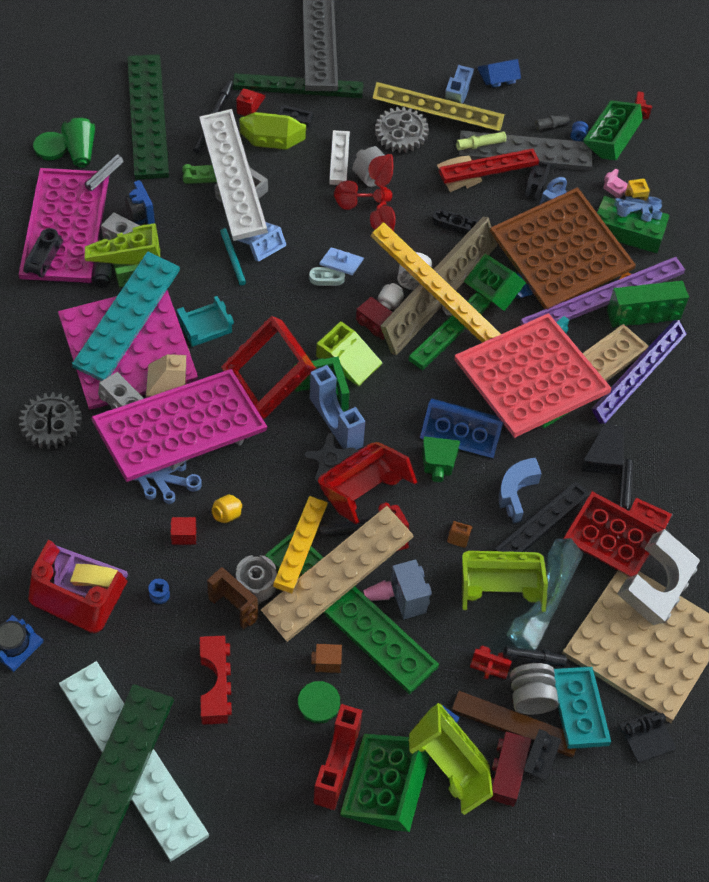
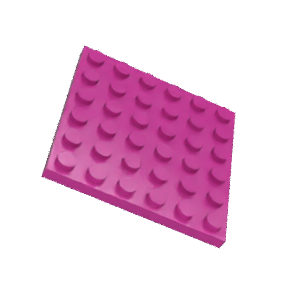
M168 290L112 373L118 372L141 396L145 395L147 390L148 364L167 354L186 355L185 383L198 380V375ZM117 296L58 311L73 361ZM76 369L89 410L109 405L106 401L101 400L98 395L99 382L101 381Z

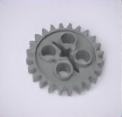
M396 107V111L390 108V113L384 111V115H380V119H377L375 124L377 141H381V146L386 144V149L392 147V152L395 149H398L399 153L401 150L407 153L408 149L414 151V147L419 149L420 144L424 145V140H427L429 132L426 118H423V114L417 115V110L412 112V108L408 111L405 107L402 110Z

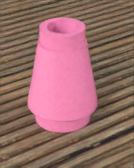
M384 580L363 590L364 595L370 601L390 600L391 597H394L391 581L385 582Z

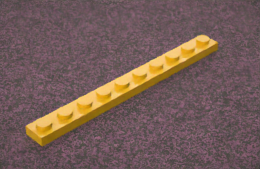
M382 223L371 234V237L482 343L501 335L385 223Z

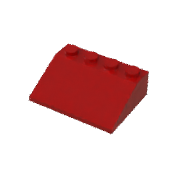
M592 491L563 540L623 574L632 577L639 573L650 555L645 550V547L652 535L663 529Z

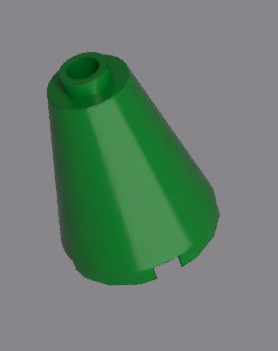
M73 118L67 124L65 121L61 125V132L73 164L79 168H84L91 161L95 124H91L90 120L85 118Z

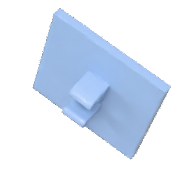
M331 247L319 265L353 275L364 258Z

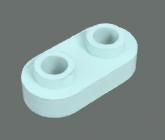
M315 267L309 273V280L314 285L339 286L345 281V273L328 267Z

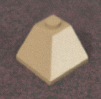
M167 354L148 364L146 398L185 385L186 355Z

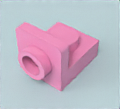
M615 169L606 174L603 189L615 197L621 198L625 194L627 183L617 177L619 170Z

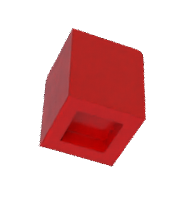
M173 517L171 519V542L173 545H196V517Z

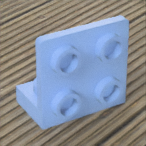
M265 222L268 233L238 241L249 244L255 260L259 262L287 246L279 226Z

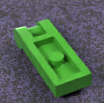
M185 164L182 166L183 182L186 184L217 182L213 165L191 166L190 164Z

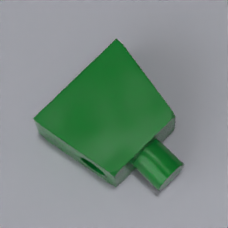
M424 436L422 445L424 472L432 474L434 482H442L444 475L450 476L452 474L458 455L459 440Z

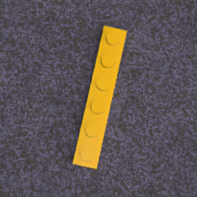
M309 496L273 587L291 594L293 593L328 502Z

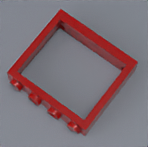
M273 316L265 321L221 367L223 371L232 369L262 419H265L310 375V372L316 369L284 322ZM278 331L299 362L258 401L238 371Z

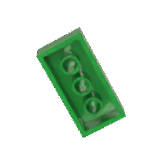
M683 281L613 288L607 313L612 327H620L623 324L625 326L642 325L645 323L681 320L689 296Z

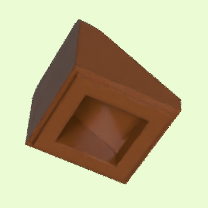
M453 521L447 542L466 547L472 526Z

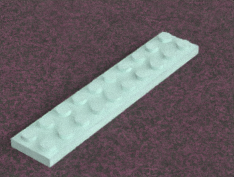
M96 661L63 680L59 685L103 753L124 703ZM153 749L131 800L171 862L207 839L209 833Z

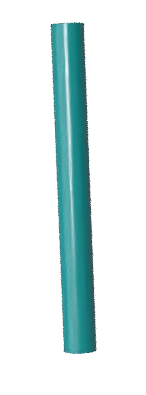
M225 228L221 229L220 232L239 285H245L246 280L228 231Z

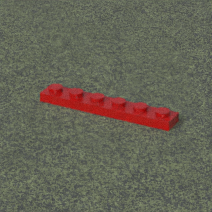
M532 148L439 167V174L444 184L536 166L539 164V158Z

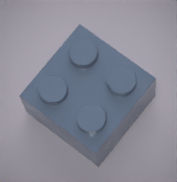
M416 559L392 567L391 585L403 620L427 613V608L430 604L429 597L432 595L430 585L424 581V570L422 566H418Z

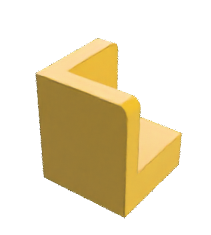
M645 178L628 181L625 191L626 197H639L641 200L648 199L650 190Z

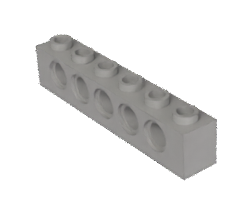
M118 372L99 382L98 395L101 400L106 401L111 406V409L144 399ZM185 461L174 464L169 467L172 470H174L178 466L182 465Z

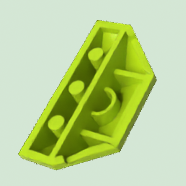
M254 112L241 117L239 120L240 133L253 146L289 149L306 138V125L301 124L290 116Z

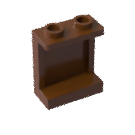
M221 567L207 580L208 598L215 604L224 596L240 611V627L245 629L248 625H253L258 619V598Z

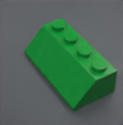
M610 100L583 142L600 158L617 160L643 121L641 104Z

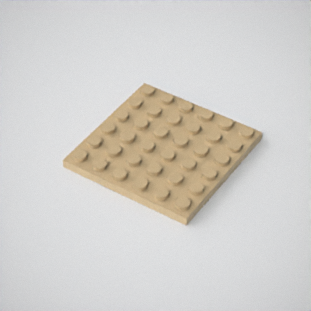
M617 571L562 654H565L568 659L581 667H593L595 676L652 712L664 713L666 720L671 723L709 662V613L679 596L680 601L672 608L670 618L665 623L652 625L617 594L625 580L629 578V576ZM638 573L654 589L660 592L665 591L666 587L643 573Z

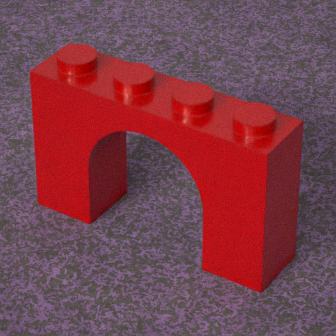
M341 704L335 722L330 752L325 766L321 765L315 783L314 804L335 810L360 732L363 710Z

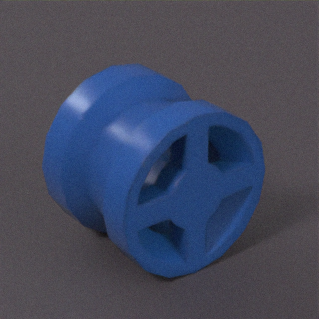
M582 121L575 122L572 126L571 139L583 142L589 129L588 125Z
M155 579L149 584L148 590L151 601L155 604L166 603L170 597L168 583L163 579Z

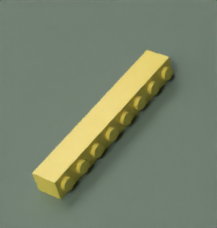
M376 82L373 99L501 131L505 114Z

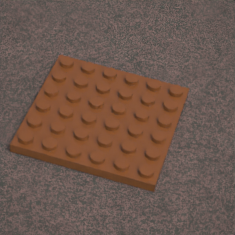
M578 187L490 228L492 236L541 305L547 310L635 269L636 266Z

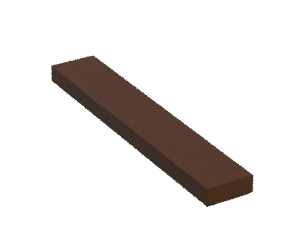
M458 691L451 712L503 732L531 738L532 743H534L539 729L544 730L549 735L561 739L558 749L559 753L574 757L576 748L567 749L563 729Z

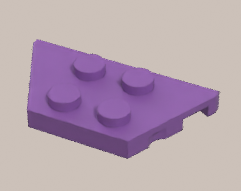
M57 546L60 551L55 559L54 584L85 598L88 591L93 587L74 586L70 582L76 564L108 567L118 570L125 578L128 576L125 570Z

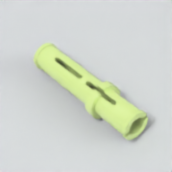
M505 132L477 137L470 136L467 139L456 140V147L459 151L506 142Z

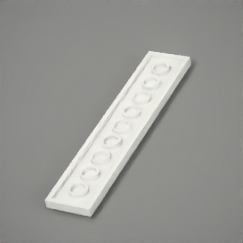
M232 109L200 116V122L233 241L268 233Z

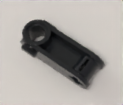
M46 228L40 233L25 261V273L38 274L42 278L45 276L63 243L62 236L58 235L55 229Z

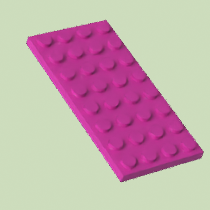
M40 168L19 270L20 279L92 283L95 262L85 261V246L99 241L109 176L94 190L89 191L85 188V183L98 171ZM46 228H53L58 232V235L62 236L63 243L45 276L42 278L38 274L25 273V261L40 233Z
M232 369L92 416L93 424L126 482L262 433L267 429V425Z

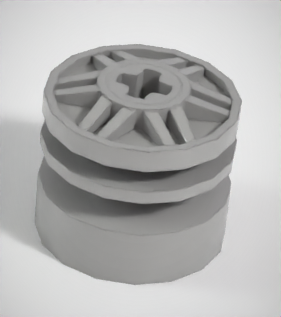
M531 663L516 667L511 671V687L514 690L512 694L513 705L516 712L527 715L543 714L558 707V694L554 687L556 684L555 672L552 666L542 663Z

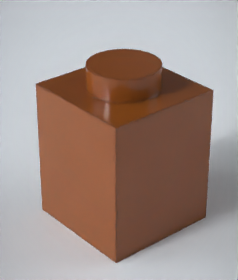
M317 644L316 652L312 651L311 663L316 664L315 672L341 673L342 645Z

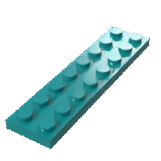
M147 252L73 361L72 367L99 381H103L111 376L180 271V267Z

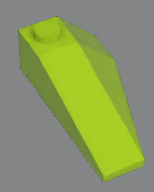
M156 224L137 226L132 228V232L124 235L121 232L116 234L117 237L111 240L103 239L85 246V261L137 265L147 252L160 257Z

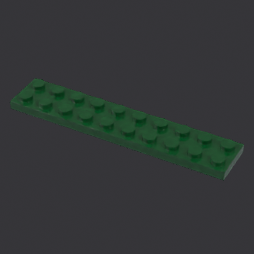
M160 54L128 56L135 180L169 178Z
M135 684L132 685L45 882L97 881L174 702L173 697Z

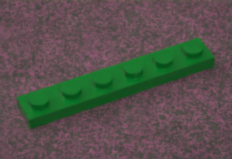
M478 292L467 301L479 314H482L491 303V301ZM452 315L409 356V361L421 370H424L466 327Z

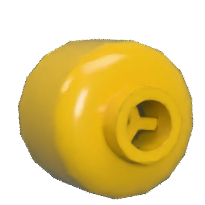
M225 495L214 501L212 507L213 517L222 523L233 521L241 515L242 503L233 495Z

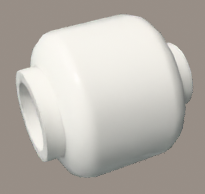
M394 283L387 284L382 288L377 299L379 303L389 310H396L404 298L403 289Z

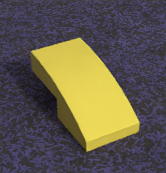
M76 564L70 582L74 586H100L108 589L118 570L98 565Z

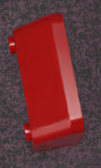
M374 442L318 478V483L337 512L357 524L359 520L355 512L357 505L354 500L381 482L395 485L401 479H405L412 484H416L417 480L408 456L382 443Z
M48 540L32 569L28 596L30 603L36 608L90 633L100 632L127 584V579L121 572L117 571L108 589L95 586L88 591L85 598L50 582L54 573L52 564L60 549L52 541Z

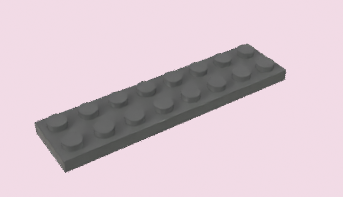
M461 131L460 139L492 133ZM506 135V142L480 146L477 149L459 150V157L470 156L472 160L533 148L540 161L551 163L550 168L591 171L592 150L581 141Z

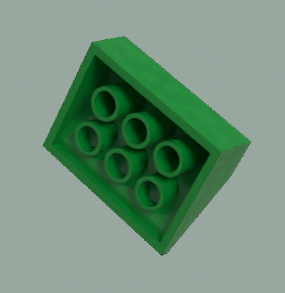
M604 196L597 214L618 242L658 253L669 214L662 213L661 219L652 218L651 221L641 219V210L632 211L626 217L617 214V207L614 205L616 199Z
M364 734L340 815L388 830L410 832L430 755L426 750L423 752L417 750L412 754L409 748V737Z

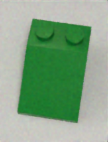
M487 254L483 255L463 281L503 311L506 310L526 284L515 272Z

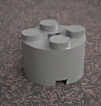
M376 146L358 151L356 154L357 158L352 167V171L369 187L377 186L374 183L375 180L369 176V164L374 158L384 155Z
M251 555L242 559L237 565L236 579L258 598V604L274 594L276 588L273 587L277 572L275 564L268 557L259 555L260 557H253Z

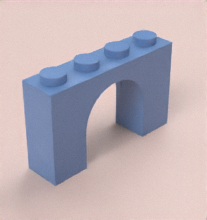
M328 365L310 372V399L343 449L355 448V450L363 447L365 420L356 407L345 412L342 411L336 395L337 378Z

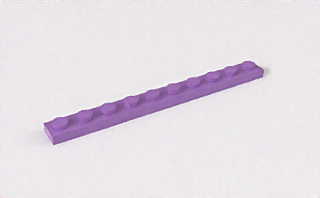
M674 257L562 302L548 310L545 309L522 318L520 323L523 325L548 313L556 322L563 316L571 320L608 305L613 288L662 283L684 274L685 269L677 257Z

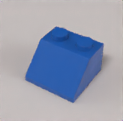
M518 59L478 66V71L485 85L497 87L501 86V82L513 84L516 83V79H521Z

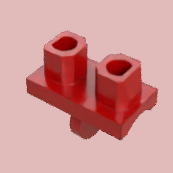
M483 645L479 649H475L470 665L471 668L485 672L484 679L487 680L490 674L506 679L512 661L503 658V652L499 653L498 656L490 654L491 650Z

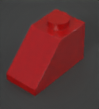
M243 88L236 99L237 114L247 116L256 112L265 99V95Z

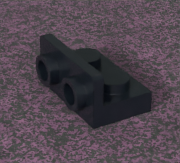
M539 729L524 771L547 780L561 739Z

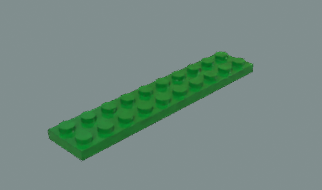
M295 531L265 554L275 564L278 571ZM312 546L299 578L324 558ZM355 586L323 612L409 695L439 668L437 661Z

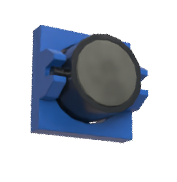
M140 180L134 182L135 190L125 197L128 214L132 222L136 224L155 223L153 204Z
M12 615L6 622L0 625V662L14 672L43 643V639L34 632L29 624L26 625L23 619L18 620Z

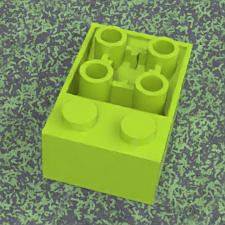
M339 322L317 343L316 357L326 359L339 356L344 376L358 387L382 365L381 360L361 337L343 322Z

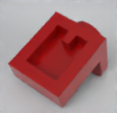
M638 91L634 103L641 104L642 118L649 119L652 106L646 105L644 92Z

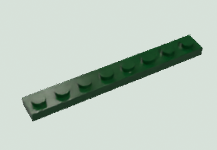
M236 73L234 75L233 90H243L244 88L262 92L362 98L363 82L338 80V91H305V78Z

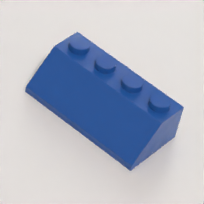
M431 399L428 404L420 439L426 436L459 440V449L494 458L503 421L495 415Z

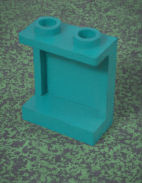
M218 296L214 297L213 304L187 313L184 307L176 309L177 319L191 347L232 333L233 318L231 314H227L226 306L223 301L219 300Z

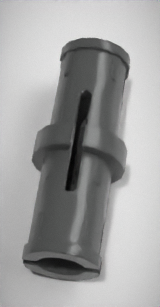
M568 114L555 117L552 115L546 119L536 120L535 126L537 130L555 129L558 126L568 125L570 120Z

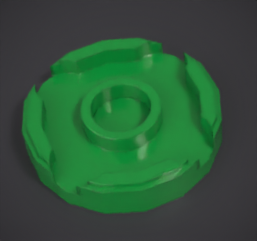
M57 132L42 133L36 137L33 144L35 154L44 160L59 159L68 149L63 135Z
M314 681L307 684L301 690L298 696V708L307 721L326 723L337 715L340 708V696L331 684L324 681Z

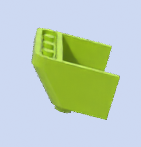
M467 551L463 553V610H467V600L475 601L482 596V591L523 592V597L529 602L540 601L541 611L546 612L548 580L543 555L535 552Z
M439 703L430 708L410 732V752L413 754L417 750L420 752L426 750L448 776L450 781L449 790L455 798L458 797L461 800V812L465 815L493 796L490 766L483 754L444 707Z

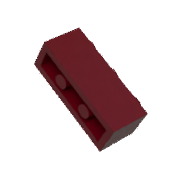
M510 732L505 733L504 739L499 738L496 750L500 751L499 759L494 758L492 771H495L494 779L491 778L493 796L489 798L490 800L515 806L531 738Z

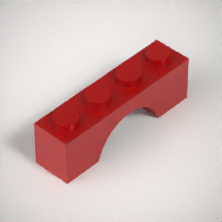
M225 636L200 637L201 665L210 668L217 676V682L212 690L201 696L202 724L228 723V715H232V703L227 702V695H231V682H227V675H231V665L226 663V656H230V643H226Z

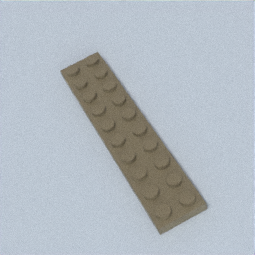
M482 217L433 269L455 291L463 284V281L483 255H489L497 247V242L490 233L492 226L489 217ZM421 284L380 326L390 352L394 355H397L442 306Z

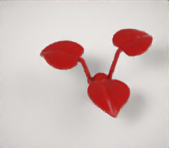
M387 154L371 160L368 167L370 178L374 179V183L381 189H377L374 194L357 193L358 186L355 182L343 181L335 188L334 197L338 205L345 210L353 209L357 205V197H373L380 204L377 206V211H373L370 215L372 228L376 230L382 223H385L394 232L395 212L391 207L386 206V202H390L392 199V192L387 187H383L391 181L393 174L392 154Z

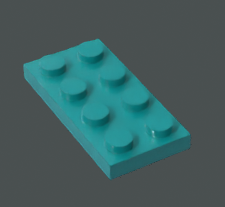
M593 667L554 669V678L556 680L554 687L558 694V710L567 749L610 746L611 739Z

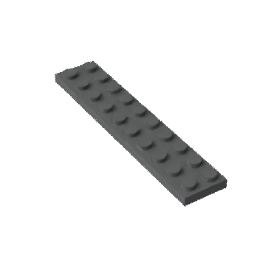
M303 0L305 91H338L334 0Z

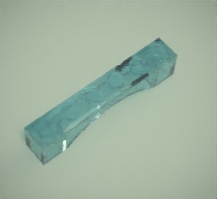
M571 538L555 539L548 553L546 612L541 611L540 601L536 602L530 611L514 619L507 633V636L518 648L536 650L584 553Z

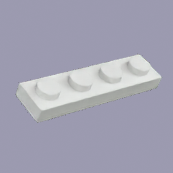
M333 130L329 184L338 185L343 181H347L350 131Z

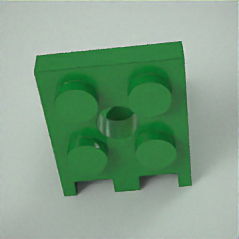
M339 356L311 361L316 369L328 365L337 378L336 395L343 412L348 411L350 392ZM310 375L295 389V392L310 389Z

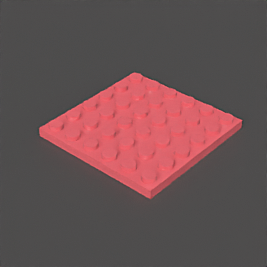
M549 313L458 353L454 358L514 438L611 393L609 384Z

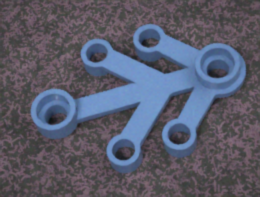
M627 196L625 200L616 198L614 203L617 207V214L626 217L630 212L637 210L642 211L641 219L644 221H651L652 218L659 220L662 216V212L659 210L662 207V201L656 197H648V200H641Z
M186 461L183 463V466H178L174 470L166 467L133 479L139 481L144 489V494H146L145 497L149 500L154 499L157 494L156 489L150 486L146 478L154 479L163 493L164 502L167 504H172L175 501V493L170 491L165 482L185 486L192 492L198 491L202 486L201 478L196 474H191L187 478L170 475V473L176 470L184 471L187 467ZM149 491L154 492L151 495L147 494Z

